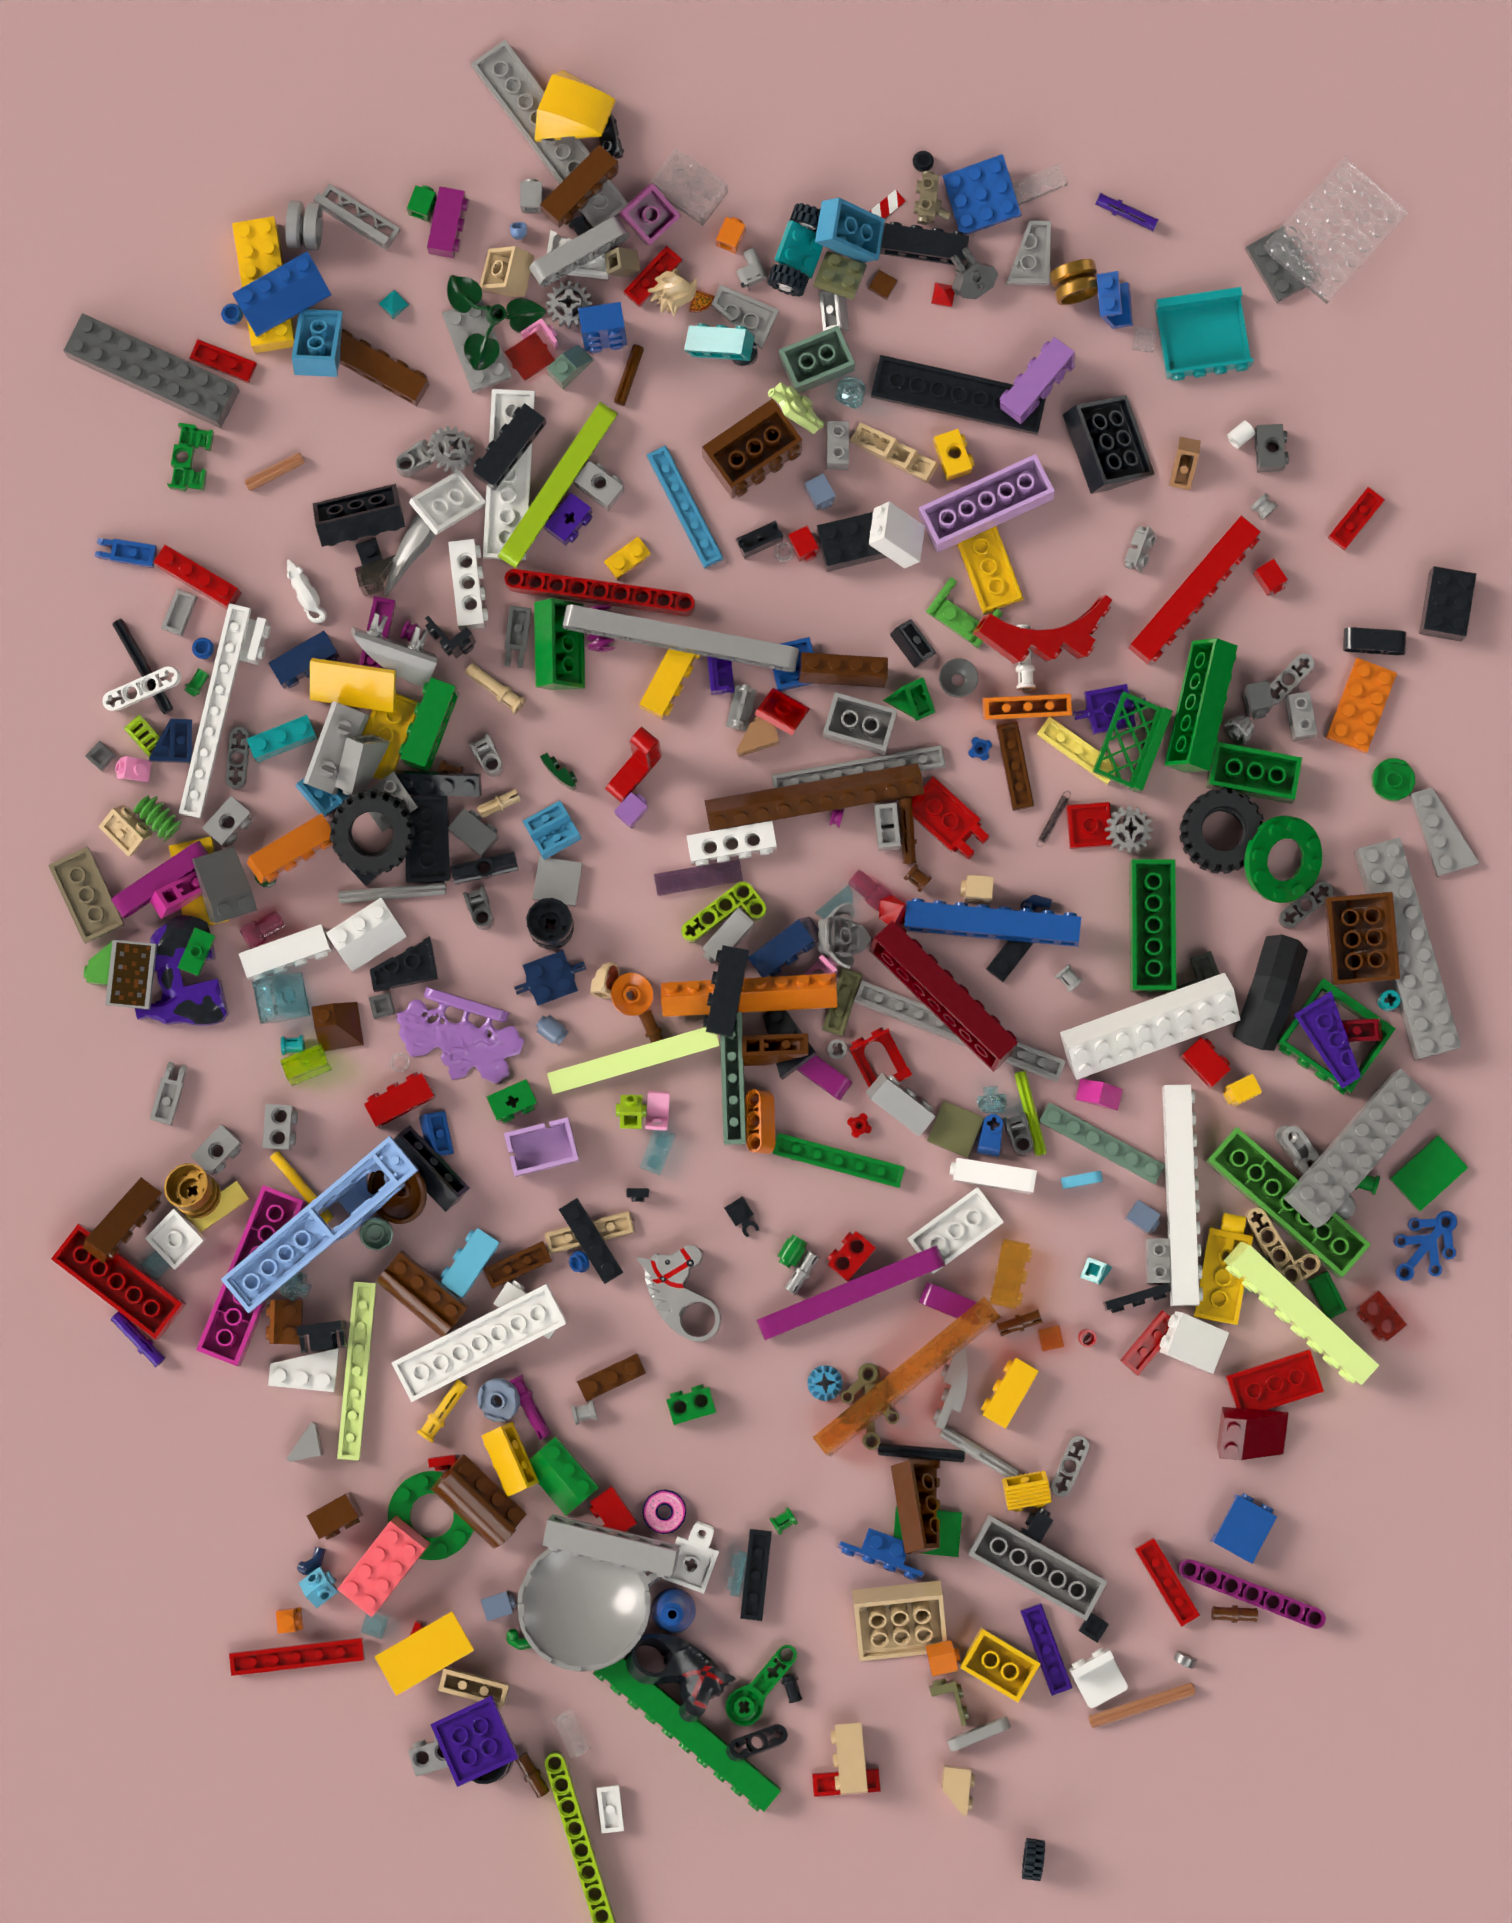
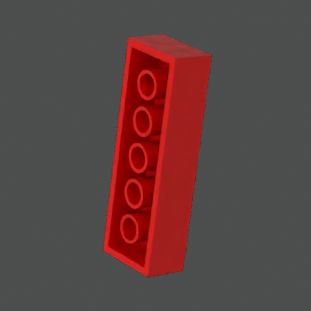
M77 1224L51 1260L152 1338L160 1339L186 1306V1303L119 1252L112 1260L109 1258L105 1263H102L83 1248L85 1239L92 1231L82 1224Z

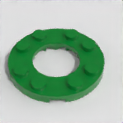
M1285 815L1273 817L1260 825L1253 840H1249L1244 859L1245 874L1251 888L1262 898L1276 903H1288L1303 896L1317 880L1322 867V846L1318 834L1306 821ZM1292 839L1301 850V865L1296 869L1292 878L1285 881L1277 880L1269 871L1268 855L1278 841Z
M425 1471L415 1474L402 1482L390 1500L388 1523L395 1516H398L414 1529L410 1517L413 1504L421 1496L435 1494L431 1487L444 1472ZM453 1511L454 1520L450 1529L445 1534L432 1538L421 1535L431 1544L419 1559L429 1561L441 1560L454 1555L467 1544L474 1530Z

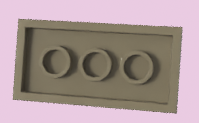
M88 846L48 865L85 944L125 925L120 913L111 901L112 896Z

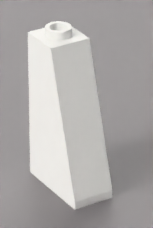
M956 1158V1162H951L949 1175H953L952 1181L1031 1194L1034 1191L1037 1170Z

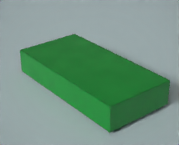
M1328 1271L1307 1280L1322 1312L1329 1319L1348 1311Z

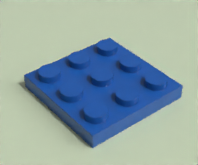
M1003 154L942 175L958 230L965 233V235L1022 216Z

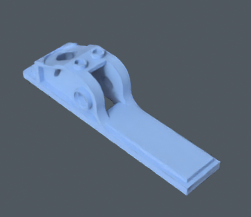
M389 1136L221 1278L222 1282L244 1309L251 1313L325 1249L335 1242L344 1239L367 1221L406 1185L405 1182L419 1169L395 1140ZM381 1170L384 1173L385 1185L378 1190L379 1192L371 1194L368 1192L367 1176L371 1172ZM339 1201L350 1217L331 1230L319 1214Z

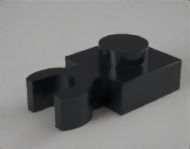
M743 1196L724 1207L735 1226L742 1224L744 1236L749 1237L746 1231L748 1226H753L756 1231L759 1230L758 1225L749 1219L754 1214Z

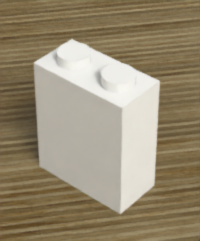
M889 501L874 508L869 545L905 569L920 562L925 526Z
M1175 1311V1314L1169 1319L1167 1334L1161 1339L1160 1353L1213 1374L1229 1332L1187 1314Z

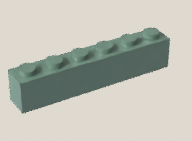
M742 1012L737 1013L733 1038L720 1036L723 1142L725 1146L746 1145Z

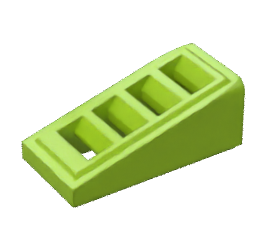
M138 715L124 727V730L144 753L150 757V751L156 746L160 737L145 719ZM141 724L144 725V726L141 727L136 733H133V731H134L138 726H140ZM147 730L150 732L143 739H138ZM154 737L155 740L145 747L144 745Z

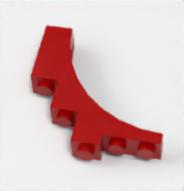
M1107 595L1099 597L1090 609L1078 619L1055 629L1033 630L1020 628L1006 623L990 613L982 618L973 634L1013 664L1020 661L1023 662L1029 655V650L1045 662L1052 659L1055 660L1062 651L1060 647L1076 659L1088 657L1093 651L1094 646L1092 645L1096 641L1089 634L1092 635L1099 627L1097 622L1101 616L1105 617L1111 609L1109 604L1112 599Z

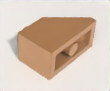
M1179 437L1169 486L1186 490L1191 489L1200 453V440Z
M760 717L754 718V722L750 723L737 748L738 757L779 745L775 726Z

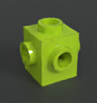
M621 1095L620 1104L616 1103V1117H620V1129H642V1117H647V1104H643V1095Z

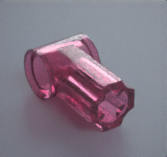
M860 869L848 882V885L864 897L866 903L878 912L880 900L893 895L887 888L880 883L874 882Z
M274 911L257 922L253 921L246 924L239 932L249 949H253L266 942L268 937L284 929L286 925L279 913Z

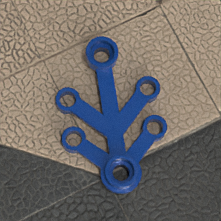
M1442 1211L1437 1214L1436 1218L1432 1219L1411 1218L1408 1221L1407 1225L1411 1231H1418L1422 1227H1435L1428 1235L1405 1236L1401 1234L1394 1238V1245L1398 1248H1403L1406 1245L1421 1244L1406 1263L1397 1266L1395 1274L1399 1280L1408 1281L1413 1278L1414 1267L1428 1250L1430 1258L1428 1273L1431 1276H1439L1442 1273L1437 1239L1442 1233L1445 1246L1442 1249L1443 1258L1449 1260L1456 1256V1250L1453 1248L1452 1231L1457 1226V1218L1450 1211ZM1443 1218H1447L1449 1220L1448 1226H1444L1442 1224ZM1413 1220L1418 1222L1416 1229L1411 1226ZM1399 1237L1404 1239L1403 1245L1397 1243ZM1447 1249L1452 1250L1451 1257L1446 1256L1445 1251ZM1434 1265L1437 1266L1439 1269L1437 1274H1434L1431 1271V1268ZM1402 1268H1405L1408 1271V1274L1405 1277L1402 1276L1400 1273Z

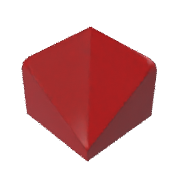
M893 895L880 900V920L886 924H889L892 920L896 924L905 923V903Z

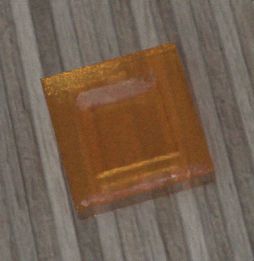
M1060 1325L1038 1330L1042 1352L1064 1347Z

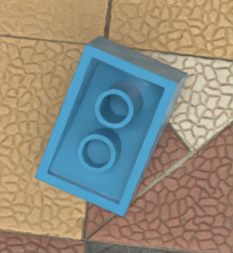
M306 309L299 313L292 352L294 375L337 377L340 363L343 311Z

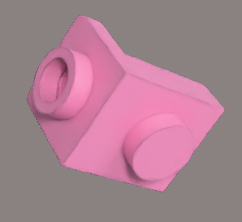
M129 756L121 757L115 767L117 779L147 783L149 782L151 762Z

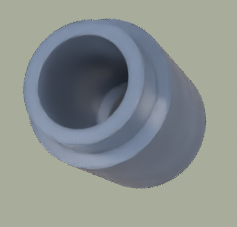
M550 1014L547 1018L543 1015L536 1024V1027L539 1028L536 1032L552 1044L556 1043L558 1046L569 1033L565 1029L566 1026Z

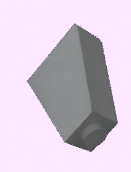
M373 734L347 737L335 787L342 789L343 793L347 795L366 790L390 741Z
M738 908L702 947V950L705 952L703 957L713 964L716 960L717 950H722V945L737 947L754 929V922Z

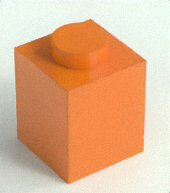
M726 217L716 238V246L736 254L746 232V225L743 224V221L736 217Z
M951 1640L925 1646L932 1676L958 1671L957 1662L961 1661L958 1648H953Z

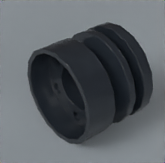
M543 898L530 907L526 917L527 928L532 940L539 947L547 950L559 949L571 940L574 932V921L568 906L561 900ZM547 923L554 924L555 929L548 928Z

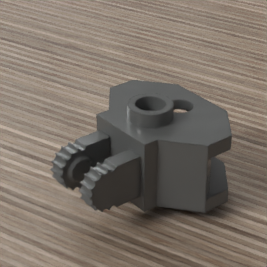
M965 247L962 249V253L967 263L963 265L957 255L951 257L956 267V277L952 289L956 295L962 298L977 299L994 287L998 273L995 267L976 261L970 250Z

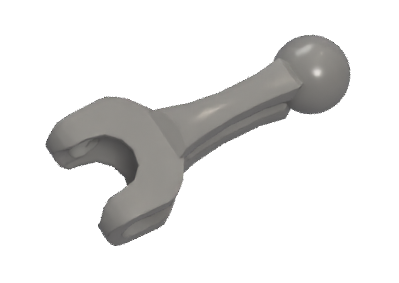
M1284 1125L1276 1130L1275 1139L1287 1156L1293 1160L1294 1166L1304 1175L1310 1168L1307 1162L1310 1160L1314 1163L1318 1159L1319 1154L1317 1150L1313 1148L1311 1142L1299 1127ZM1289 1134H1291L1292 1139L1290 1141L1288 1139ZM1349 1195L1335 1213L1343 1220L1349 1219L1356 1210L1354 1198Z

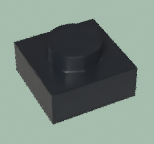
M627 1188V1198H631V1202H644L645 1198H649V1188Z
M1090 1613L1087 1621H1083L1078 1631L1098 1643L1109 1624L1093 1613Z

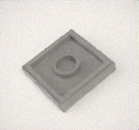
M539 856L532 899L539 901L543 898H555L561 900L565 905L576 906L583 864L554 858L544 860L543 857Z

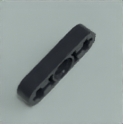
M775 1724L736 1738L727 1745L726 1754L732 1761H740L776 1748L787 1740V1730L784 1726ZM774 1732L780 1733L781 1737L779 1739L775 1737L768 1741L767 1737H770ZM753 1737L761 1739V1748H755L752 1745L751 1740ZM746 1744L747 1748L743 1749L740 1753L733 1751L735 1745L737 1748H740Z

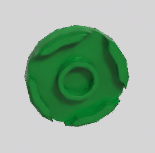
M1388 758L1380 762L1374 769L1371 777L1375 793L1387 801H1400L1406 798L1413 791L1416 782L1413 769H1411L1406 761L1398 758Z

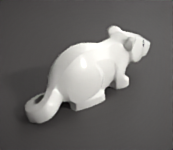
M288 559L287 577L291 578V585L297 593L299 603L304 608V612H306L311 622L315 624L323 623L327 619V612L319 606L320 598L315 587L311 586L308 577L302 573L303 569ZM309 611L318 613L320 615L319 618H313Z

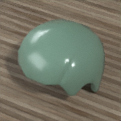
M373 1217L361 1225L359 1235L361 1242L368 1249L382 1250L391 1244L394 1233L391 1224L386 1219Z

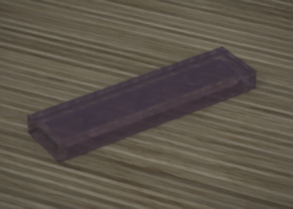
M740 860L654 874L657 896L743 882Z

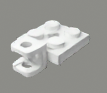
M698 1521L694 1524L688 1539L677 1536L675 1544L681 1545L676 1571L672 1577L669 1576L662 1579L704 1594L719 1554L718 1550L709 1547L714 1534L713 1526ZM704 1530L706 1535L700 1536L698 1531ZM692 1558L695 1560L694 1563L697 1564V1568H692L689 1571L685 1561H690Z

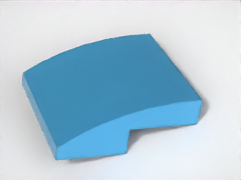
M305 778L297 782L295 786L318 814L322 813L324 817L335 811L350 796L344 794L340 788L335 796L303 783Z
M561 801L522 821L544 860L582 839Z

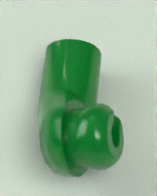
M516 1629L507 1631L506 1641L509 1645L518 1650L532 1648L526 1638L518 1636L519 1633Z

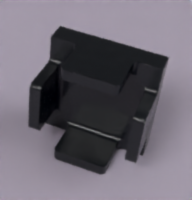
M339 1320L296 1326L297 1335H299L301 1353H308L307 1335H309L311 1351H325L338 1348L337 1331H339L341 1348L348 1347L346 1321Z

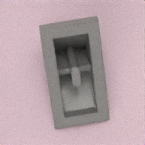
M310 1423L286 1460L291 1462L323 1455L317 1423Z

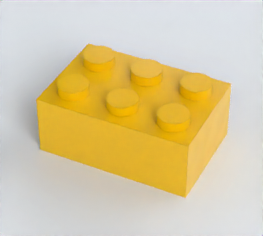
M982 1627L959 1664L961 1669L1017 1703L1040 1666L1039 1661Z

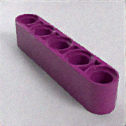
M201 841L191 844L116 894L111 899L112 903L122 918L131 916L150 903L156 890L194 872L193 858L209 853Z

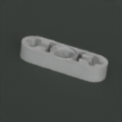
M1300 654L1269 685L1272 692L1279 685L1283 688L1277 695L1279 699H1272L1274 705L1279 704L1313 669L1314 660L1310 655ZM1299 660L1302 662L1307 660L1308 669L1304 667L1297 673L1295 670L1300 665ZM1285 674L1293 675L1295 678L1294 684L1286 685L1283 682V676Z
M1074 1436L1070 1439L1051 1482V1490L1055 1495L1064 1497L1070 1493L1089 1450V1442L1086 1438ZM1082 1440V1445L1085 1448L1084 1450L1080 1449L1077 1453V1456H1081L1080 1461L1075 1457L1068 1456L1069 1451L1074 1454L1076 1449L1073 1443ZM1067 1460H1073L1076 1463V1469L1072 1473L1064 1470V1463ZM1060 1472L1066 1476H1072L1071 1481L1066 1479L1064 1483L1067 1490H1062L1058 1493V1488L1055 1487V1484L1061 1483L1063 1477L1059 1476Z
M1007 1716L1000 1717L948 1739L947 1743L951 1752L1005 1731L1011 1726Z

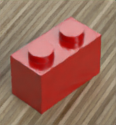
M1201 1037L1180 1057L1210 1089L1231 1070L1229 1067L1230 1062L1222 1054L1219 1056L1214 1051L1215 1046L1207 1038L1204 1040Z
M613 1486L590 1501L592 1506L589 1509L596 1519L598 1517L604 1522L603 1527L625 1532L638 1523Z

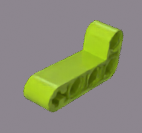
M739 882L684 923L681 929L682 937L689 943L698 941L730 917L738 908H742L750 919L759 921L766 914V905L749 883ZM742 887L747 888L750 892L745 898H741L737 894V891ZM722 901H730L732 908L728 911H723L720 908ZM753 905H760L763 911L759 915H754L750 909ZM710 913L715 917V920L711 924H706L702 918L705 914ZM699 920V923L704 928V930L701 931V928L699 927L695 930V936H692L691 934L687 936V928L690 927L691 929H694L698 926L696 921Z

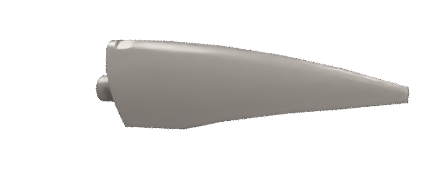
M418 514L413 518L399 545L387 579L385 596H388L405 571L430 546L436 536Z

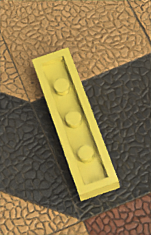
M1049 717L1038 731L1037 736L1107 785L1110 782L1109 779L1092 772L1099 751ZM1109 758L1103 760L1099 768L1105 772L1114 770Z

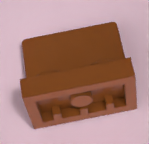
M271 1299L270 1304H267L266 1315L270 1317V1326L266 1327V1340H269V1344L300 1345L296 1326H302L303 1301Z

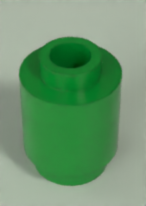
M792 1234L790 1238L786 1239L777 1255L780 1258L779 1263L789 1269L791 1265L796 1267L806 1250L805 1246L807 1243Z

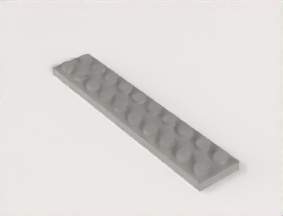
M504 40L471 63V67L560 185L590 152L579 138L575 139L574 136L562 137L561 140L547 138L542 139L541 142H535L537 109L544 91L507 41ZM609 179L603 184V189L597 195L593 194L588 199V204L582 210H579L585 216L591 228L612 217H618L619 212L628 204Z

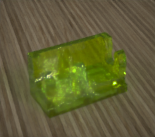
M321 1044L280 1060L286 1079L291 1086L332 1070L331 1064L326 1057L327 1054Z

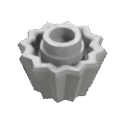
M1238 715L1224 723L1225 731L1233 741L1239 744H1246L1250 740L1254 731V724L1248 717Z

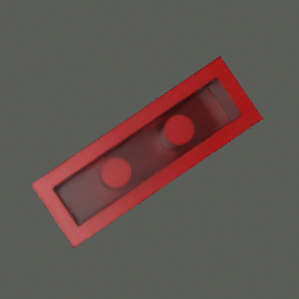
M417 1072L412 1073L406 1077L407 1081L399 1085L396 1082L386 1088L387 1092L381 1095L375 1093L367 1098L368 1102L364 1103V1106L375 1127L380 1128L436 1098L423 1073L419 1075Z

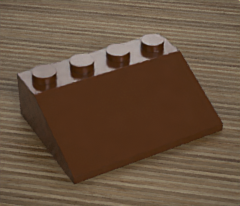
M1393 892L1324 898L1331 983L1339 985L1400 979Z

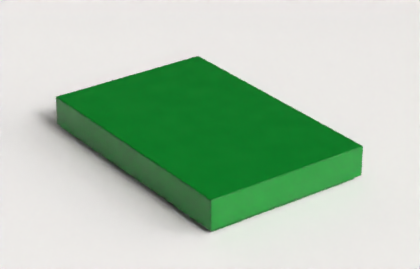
M1437 1135L1389 1180L1420 1212L1465 1172L1468 1167L1446 1142Z
M896 1506L893 1537L903 1540L898 1507ZM937 1510V1518L940 1520V1548L921 1554L959 1557L962 1512Z

